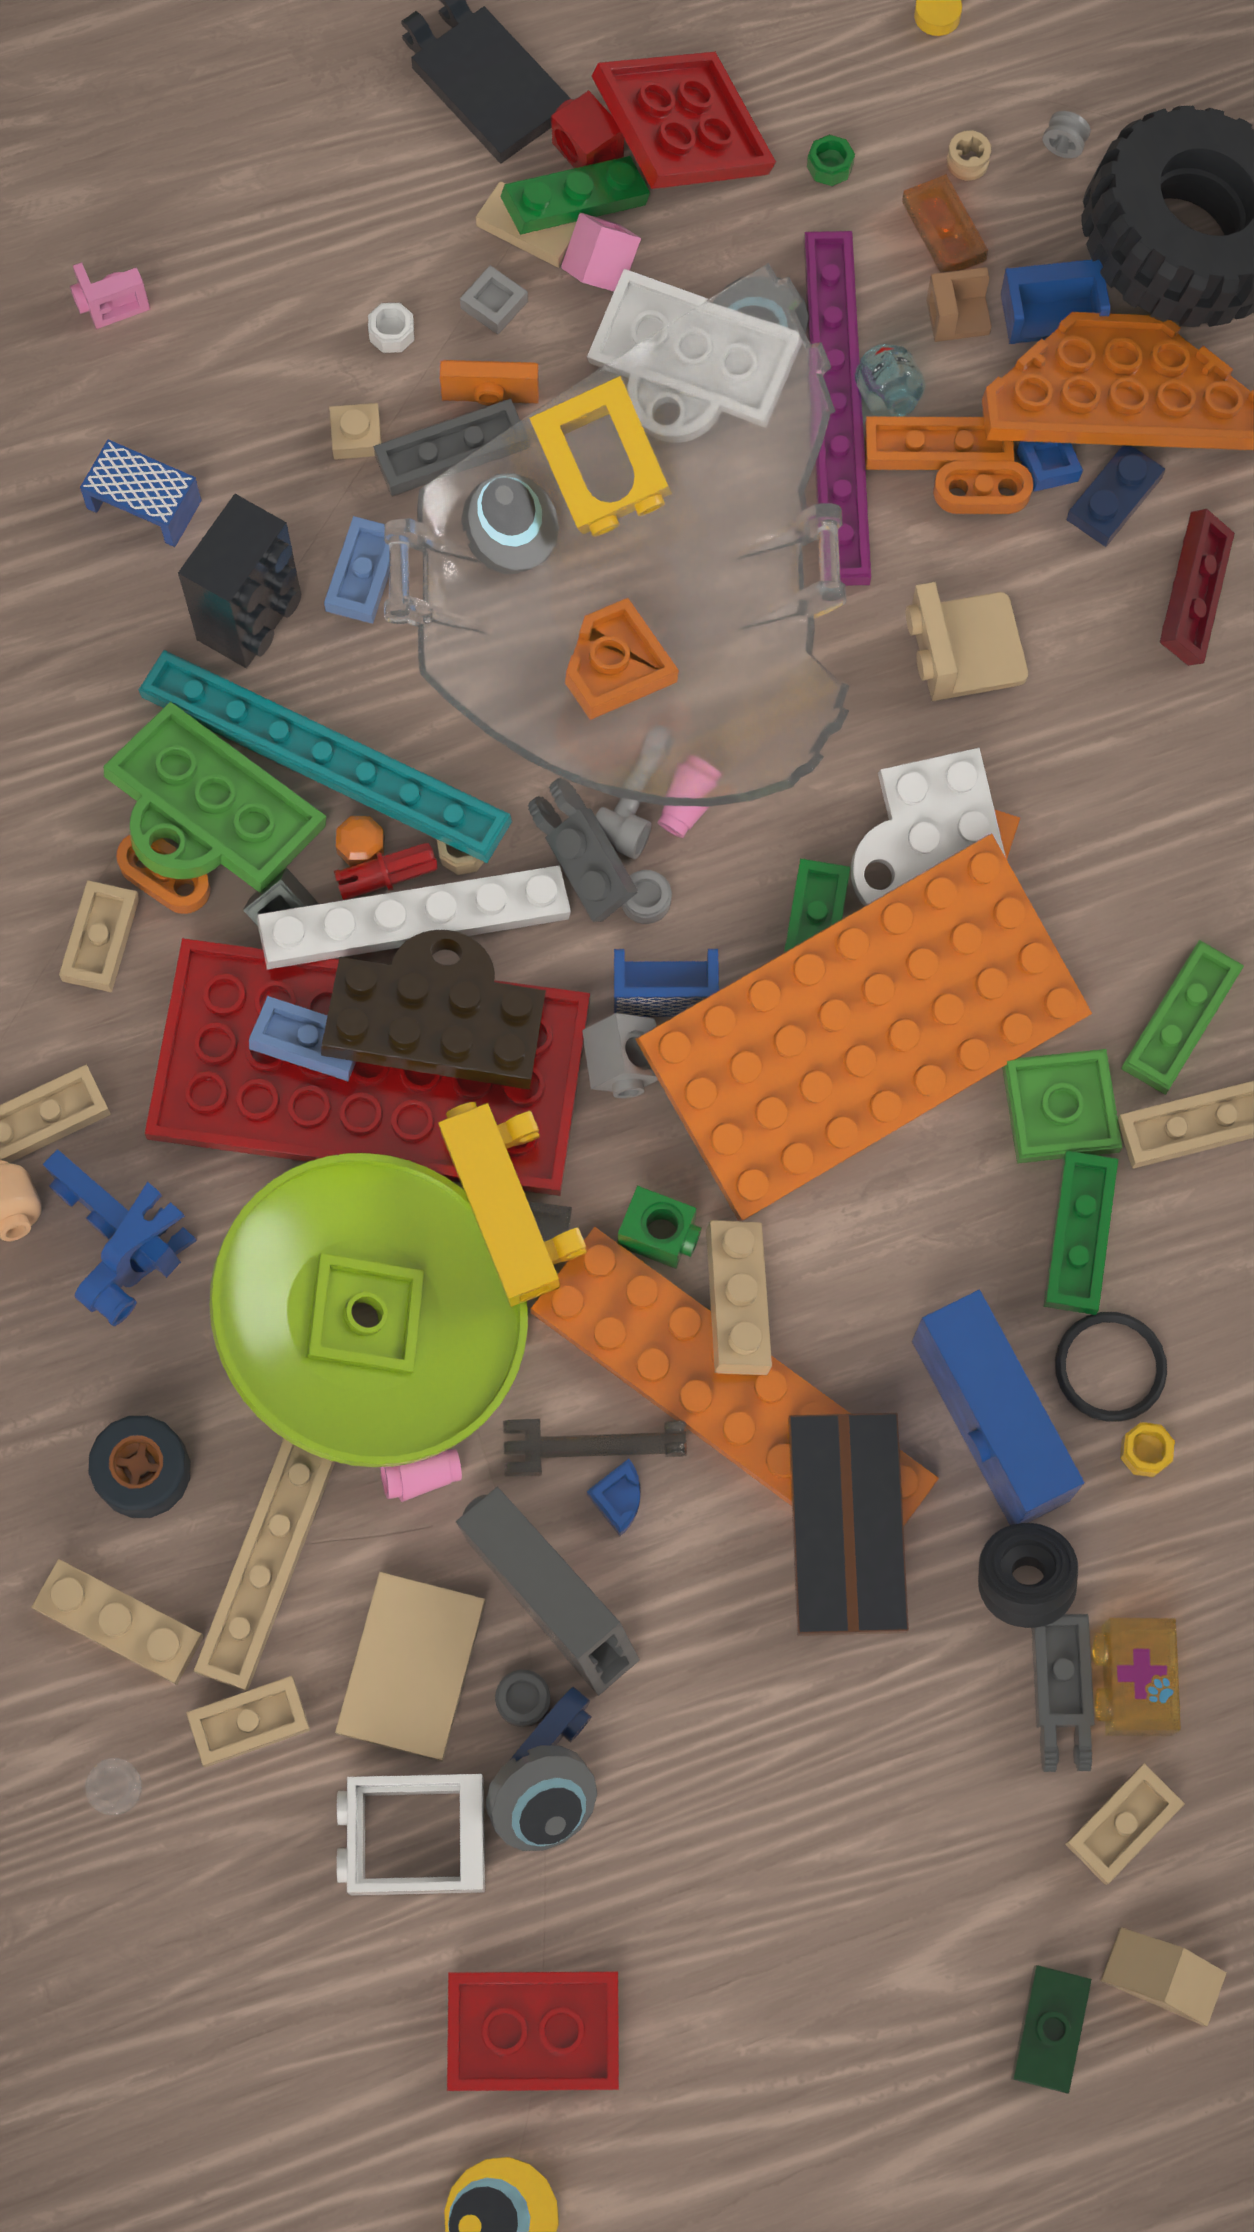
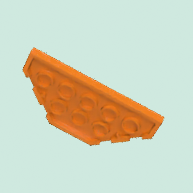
M1071 312L1059 323L1058 329L1045 340H1039L1017 360L1015 367L1002 378L997 377L986 387L982 397L986 440L1254 450V389L1250 391L1231 376L1233 368L1205 346L1198 350L1178 333L1181 327L1172 320L1162 322L1150 317V315L1110 313L1109 316H1099V313Z

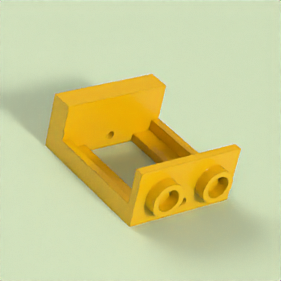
M621 376L529 418L576 527L582 535L590 531L593 537L608 533L620 525L618 518L634 511L637 512L638 516L656 511L665 505L663 498L672 494ZM608 414L611 416L632 464L635 476L633 487L628 495L619 501L611 503L600 501L589 492L564 436Z

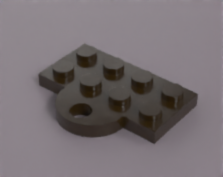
M451 930L422 932L411 937L401 945L391 965L339 957L321 1045V1056L530 1090L546 990L494 982L495 971L489 954L477 941L465 934ZM440 950H450L456 953L460 960L452 965H443L436 962L432 955Z

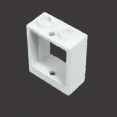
M482 1774L347 1777V1791H338L337 1823L338 1825H347V1848L337 1849V1882H347L348 1894L352 1896L485 1892L484 1778ZM460 1794V1877L365 1879V1796Z

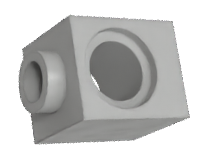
M615 1013L582 1030L591 1089L613 1092V1096L616 1098H631L643 1094L645 1086L658 1081L635 1038L656 1027L654 1018Z

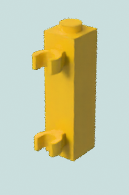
M469 1102L449 1110L446 1113L447 1119L438 1122L440 1131L510 1307L560 1288L554 1264L574 1259L587 1253L578 1227L563 1232L550 1240L543 1241L508 1154L507 1148L522 1145L540 1137L532 1112H524L497 1125L488 1103L477 1107L475 1102Z

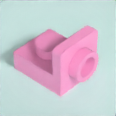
M82 262L73 265L77 283L71 285L70 289L80 314L89 311L96 329L150 310L145 287L137 267L125 272L111 273L103 280L91 284Z

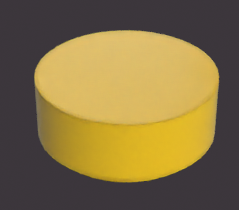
M916 0L915 22L923 32L929 35H947L953 32L960 23L962 1Z

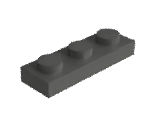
M511 399L373 447L375 458L391 496H395L529 449V443Z

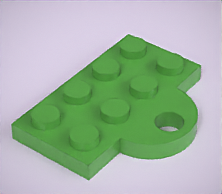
M169 702L103 766L104 777L137 801L130 817V839L136 856L148 869L168 878L191 879L200 877L222 864L261 893L326 827V815L172 702ZM168 838L174 840L179 847L171 854H159L151 848V845L158 839Z

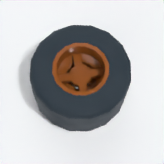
M148 1415L127 1416L110 1423L96 1437L89 1453L88 1473L95 1491L115 1512L130 1518H152L169 1511L183 1497L190 1481L191 1461L184 1443L165 1422Z

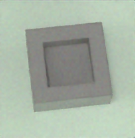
M490 265L462 295L460 306L463 311L498 335L528 302V291Z

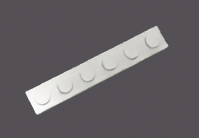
M558 865L258 914L257 924L268 970L400 948L411 937L430 930H451L472 936L569 920L571 910L561 868Z

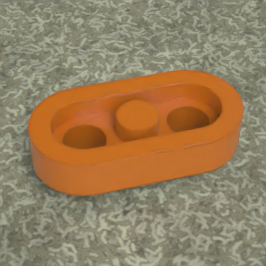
M952 461L945 464L938 471L935 478L933 495L936 503L943 510L952 514H1013L1021 511L1028 504L1033 490V478L1025 466L1015 461ZM959 488L965 492V495L956 496L950 490ZM1008 488L1014 492V495L1004 496L999 492V489Z
M130 834L119 844L116 857L123 876L168 909L176 913L188 914L199 910L208 901L211 886L207 874L191 879H173L159 875L147 867L140 868L136 866L139 859L132 848ZM162 838L156 840L151 845V848L159 854H171L177 850L176 847ZM190 884L194 886L193 891L189 895L181 896L176 893L181 885Z

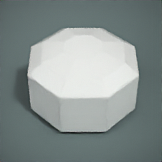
M381 303L368 315L370 342L383 353L402 352L414 341L413 314L401 303Z

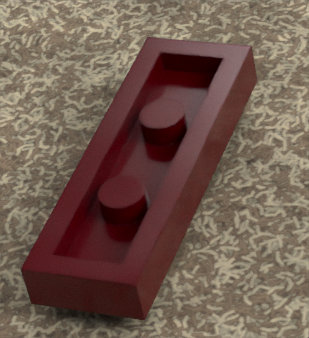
M1208 509L1192 511L1190 513L1160 638V643L1188 666L1205 662L1235 535L1230 528Z

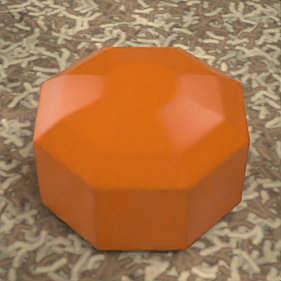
M350 816L336 828L337 854L350 867L376 859V853L382 852L384 855V830L371 816Z

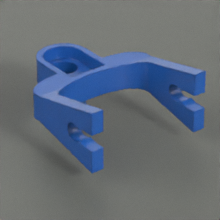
M149 1182L142 1189L113 1237L104 1246L101 1252L102 1261L81 1282L74 1295L90 1312L96 1310L108 1319L112 1326H117L124 1321L137 1304V1301L126 1294L121 1287L136 1285L143 1277L156 1269L152 1266L147 1272L143 1271L130 1259L132 1254L155 1236L160 1237L163 1233H166L170 1226L185 1217L170 1202L164 1209L160 1207L153 1220H145V1213L152 1209L155 1203L162 1197L161 1193ZM182 1227L175 1235L171 1236L167 1245L177 1255L197 1240Z

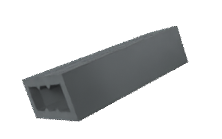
M498 1486L488 1495H481L467 1505L463 1516L456 1521L467 1542L598 1696L640 1661L621 1622Z

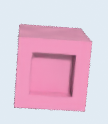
M580 213L562 262V269L582 283L615 291L623 269L630 271L641 238L620 224Z

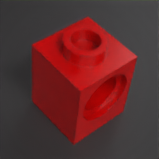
M589 90L575 100L569 99L563 102L555 113L551 115L552 144L574 168L624 157V137L613 116Z

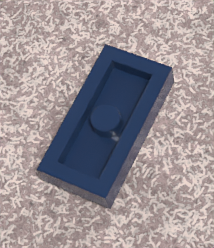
M1123 445L1072 506L1066 520L1107 547L1163 478L1165 468L1133 446Z

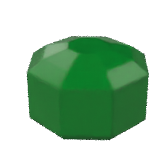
M829 134L813 141L807 158V169L814 181L834 186L848 180L854 165L855 153L847 139Z

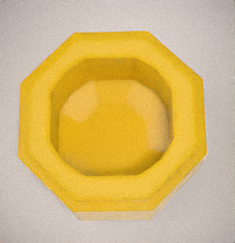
M1140 1422L1123 1436L1120 1459L1133 1475L1155 1477L1173 1462L1175 1440L1161 1424Z

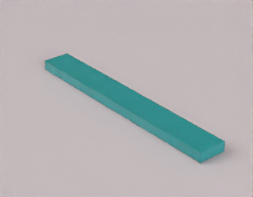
M163 650L138 689L143 699L162 708L169 702H172L210 731L485 863H488L512 823L509 813L166 650Z

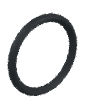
M1099 1312L1096 1315H1087L1080 1319L1065 1332L1056 1352L1055 1374L1065 1397L1080 1412L1091 1418L1106 1422H1121L1143 1414L1158 1400L1165 1387L1167 1378V1359L1159 1339L1143 1322L1119 1312ZM1100 1323H1118L1132 1328L1146 1339L1156 1360V1376L1149 1394L1141 1402L1131 1408L1120 1411H1107L1088 1404L1076 1394L1066 1372V1358L1073 1340L1088 1327Z

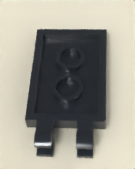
M439 0L444 5L439 10V15L452 29L438 39L433 35L424 17L417 11L413 12L401 21L402 26L408 31L402 35V38L406 45L416 53L411 57L412 69L500 164L552 128L551 115L555 113L563 102L571 98L485 6L472 13L466 0Z

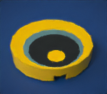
M512 2157L485 2159L466 2169L451 2187L444 2209L445 2232H556L559 2225L557 2199L547 2178L531 2164Z

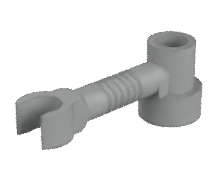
M655 727L642 753L641 762L614 811L601 807L595 815L610 843L615 845V851L633 859H637L645 848L652 827L650 821L636 816L635 813L657 772L662 770L663 766L668 762L676 746L671 743L674 734Z

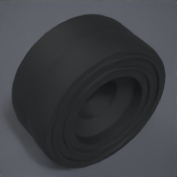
M1037 1523L1012 1524L997 1531L984 1545L979 1558V1592L988 1610L1001 1621L1022 1628L1046 1626L1060 1619L1069 1610L1075 1599L1078 1580V1560L1071 1544L1056 1530ZM1021 1566H1033L1039 1569L1044 1577L1036 1584L1026 1585L1018 1582L1014 1578L1013 1572Z

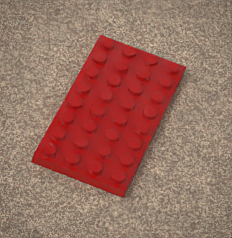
M182 938L145 1128L147 1140L306 1162L347 1153L388 1155L409 1160L425 1166L453 1182H460L438 1122L447 1119L446 1113L459 1105L475 1102L476 1106L479 1107L488 1103L497 1125L524 1112H532L540 1137L528 1143L507 1148L508 1154L523 1191L561 1196L584 1045L582 1030L587 1025L590 993L494 980L497 983L546 990L530 1090L356 1062L349 1081H345L249 1049L250 1035L267 996L328 1016L339 959H328L267 970L263 949Z

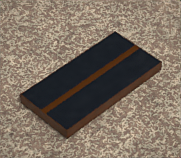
M898 1413L789 1415L797 1636L908 1633Z

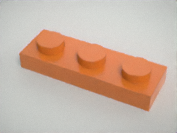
M866 416V470H940L941 467L952 461H1014V441L986 440L984 417Z

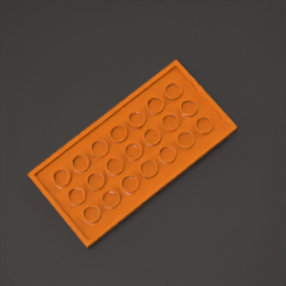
M989 834L640 1035L635 1040L737 1220L743 1221L1007 1065V1061L1017 1059L1088 1017L1092 1012L993 834Z

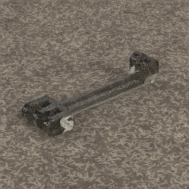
M540 1419L503 1421V1433L512 1435L525 1434V1440L506 1441L503 1443L505 1455H525V1462L514 1461L504 1464L505 1476H542V1458L665 1454V1457L687 1456L685 1421L665 1422L664 1432L569 1436H541Z

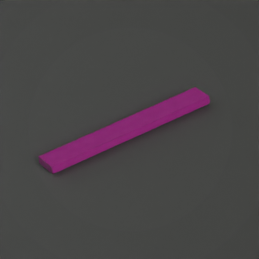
M852 231L805 232L804 257L807 312L809 316L808 338L821 586L870 585L871 561Z

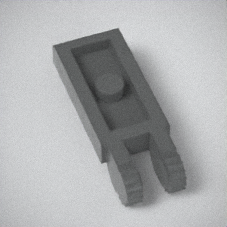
M560 777L552 782L549 788L558 808L569 817L562 822L552 804L540 796H536L527 805L529 807L528 810L536 826L547 835L545 839L593 922H603L636 895L638 890L593 811L590 808H586L573 785L565 780V778L562 779Z
M1064 1614L1060 1619L1049 1625L1032 1628L1036 1728H1041L1040 1751L1043 1772H1056L1059 1749L1057 1746L1056 1727H1075L1073 1758L1077 1771H1091L1092 1766L1091 1727L1095 1725L1089 1616L1088 1614Z

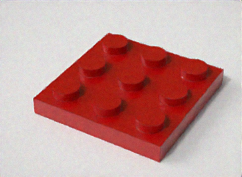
M716 51L599 62L591 75L651 189L765 176L770 174L776 164L773 155Z

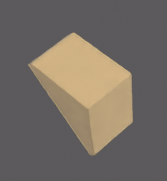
M1121 1927L1117 1933L1100 1981L1207 2027L1227 1972L1183 1947Z

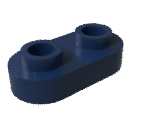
M573 1686L557 1702L511 1759L514 1758L517 1762L522 1757L529 1755L527 1750L540 1745H557L563 1737L571 1743L592 1718L585 1711L590 1700Z

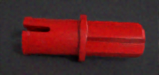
M423 843L383 856L382 852L376 853V859L342 870H335L334 874L336 881L339 883L338 888L342 899L349 900L385 887L388 888V891L394 890V884L434 872L438 869V865L430 843Z

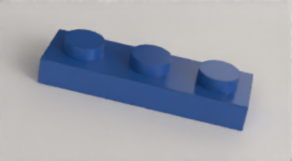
M57 1149L43 1163L44 1167L54 1178L49 1187L69 1206L73 1207L79 1201L90 1210L91 1213L86 1217V1220L109 1240L127 1215L128 1210ZM155 1236L139 1247L130 1258L143 1271L147 1272L154 1266L166 1278L181 1263L170 1246L158 1236Z

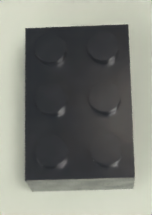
M237 494L232 496L178 572L197 641L246 669L256 655L261 657L265 654L273 641L274 629L283 616L288 618L294 613L301 600L302 594L287 522Z

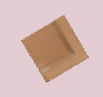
M983 267L931 274L926 301L935 342L990 334L992 325L986 301L989 282L988 268Z

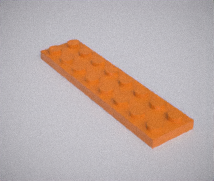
M594 1227L584 1239L587 1253L566 1262L557 1274L560 1288L541 1295L531 1307V1314L792 1506L789 1415L851 1413L773 1356H771L772 1367L768 1375L715 1373L711 1311L598 1228ZM900 1450L904 1527L939 1478Z

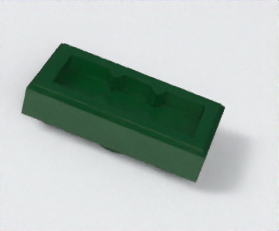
M1039 1965L1034 1966L1011 2080L1069 2094L1092 1979Z

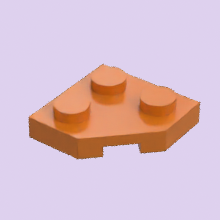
M625 598L584 616L579 631V638L566 670L565 684L588 718L592 720L677 683L679 670L629 598Z

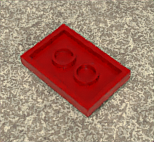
M618 1971L448 1972L447 2091L619 2090Z

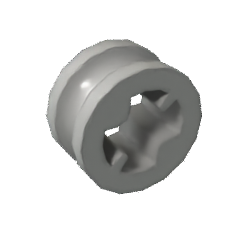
M1059 111L1052 115L1049 127L1045 130L1042 140L1047 149L1055 155L1063 158H1076L1082 154L1084 142L1088 140L1091 129L1087 121L1078 114L1069 111Z

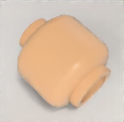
M0 1160V1239L15 1241L26 1236L30 1232L31 1226L37 1222L42 1212L41 1200L30 1174L22 1166Z

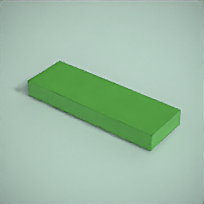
M1199 940L1121 1069L1166 1095L1244 965Z

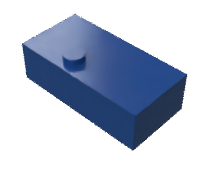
M980 1289L922 1317L912 1343L1009 1525L1029 1523L1070 1502L1085 1482Z

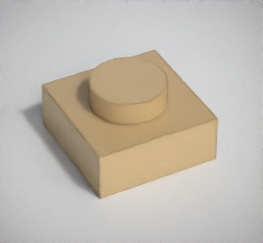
M378 403L329 407L334 460L374 457L373 446L382 443Z

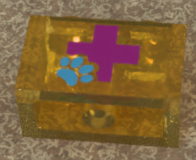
M1109 1618L1101 1625L1102 1632H1095L1093 1638L1095 1666H1103L1104 1688H1097L1095 1694L1097 1721L1105 1722L1106 1736L1174 1735L1181 1730L1176 1618Z

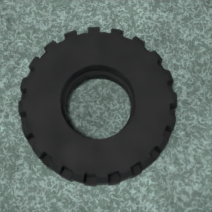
M1178 106L1167 112L1166 108L1144 115L1142 120L1139 119L1131 122L1121 130L1117 139L1110 144L1086 189L1083 198L1085 209L1081 215V223L1084 236L1089 237L1086 246L1092 261L1100 260L1103 266L1100 274L1110 288L1115 287L1123 295V300L1132 307L1136 308L1139 306L1150 312V317L1162 322L1167 320L1179 322V326L1199 327L1204 323H1208L1209 327L1231 323L1233 318L1242 319L1254 313V129H1252L1253 125L1241 118L1236 120L1225 116L1224 111L1218 109L1196 110L1194 106ZM1164 199H1180L1201 207L1216 220L1224 235H1208L1189 228L1173 215Z

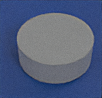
M641 870L631 874L630 878L636 886L638 893L621 906L624 913L631 920L641 924H651L661 920L668 913L671 906L672 891L669 882L664 876L651 870Z

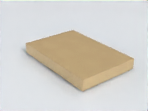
M379 1572L335 1733L443 1762L485 1606V1599Z

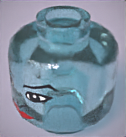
M881 344L871 348L861 358L854 376L868 410L876 416L903 417L908 415L922 399L926 388L923 374L914 357L903 346Z

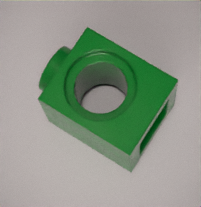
M637 1186L618 1232V1244L630 1252L677 1269L682 1254L689 1257L692 1256L702 1231V1227L694 1225L697 1208ZM662 1219L671 1222L677 1231L670 1238L657 1239L648 1232L647 1228L652 1222Z

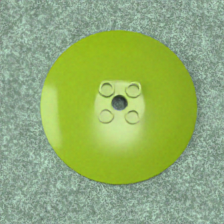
M347 1153L327 1156L306 1162L273 1179L243 1207L230 1226L214 1263L210 1284V1319L215 1345L222 1365L243 1401L260 1420L293 1445L311 1454L343 1464L364 1467H393L419 1462L453 1448L483 1425L500 1406L511 1389L525 1351L528 1329L527 1301L510 1307L464 1189L445 1176L425 1166L393 1156L371 1153ZM357 1303L371 1305L378 1315L377 1325L374 1327H363L356 1323L352 1316V1306Z

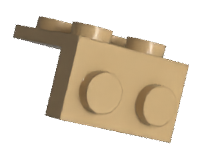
M936 582L916 585L912 605L906 606V621L910 635H916L919 646V651H917L918 671L921 680H927L932 701L1020 686L1026 682L1028 668L1011 601L1007 594L997 592L940 602Z

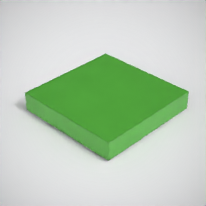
M1106 1049L1017 1058L1007 1061V1065L1002 1067L1017 1164L1063 1159L1066 1150L1091 1155L1120 1153L1123 1147Z

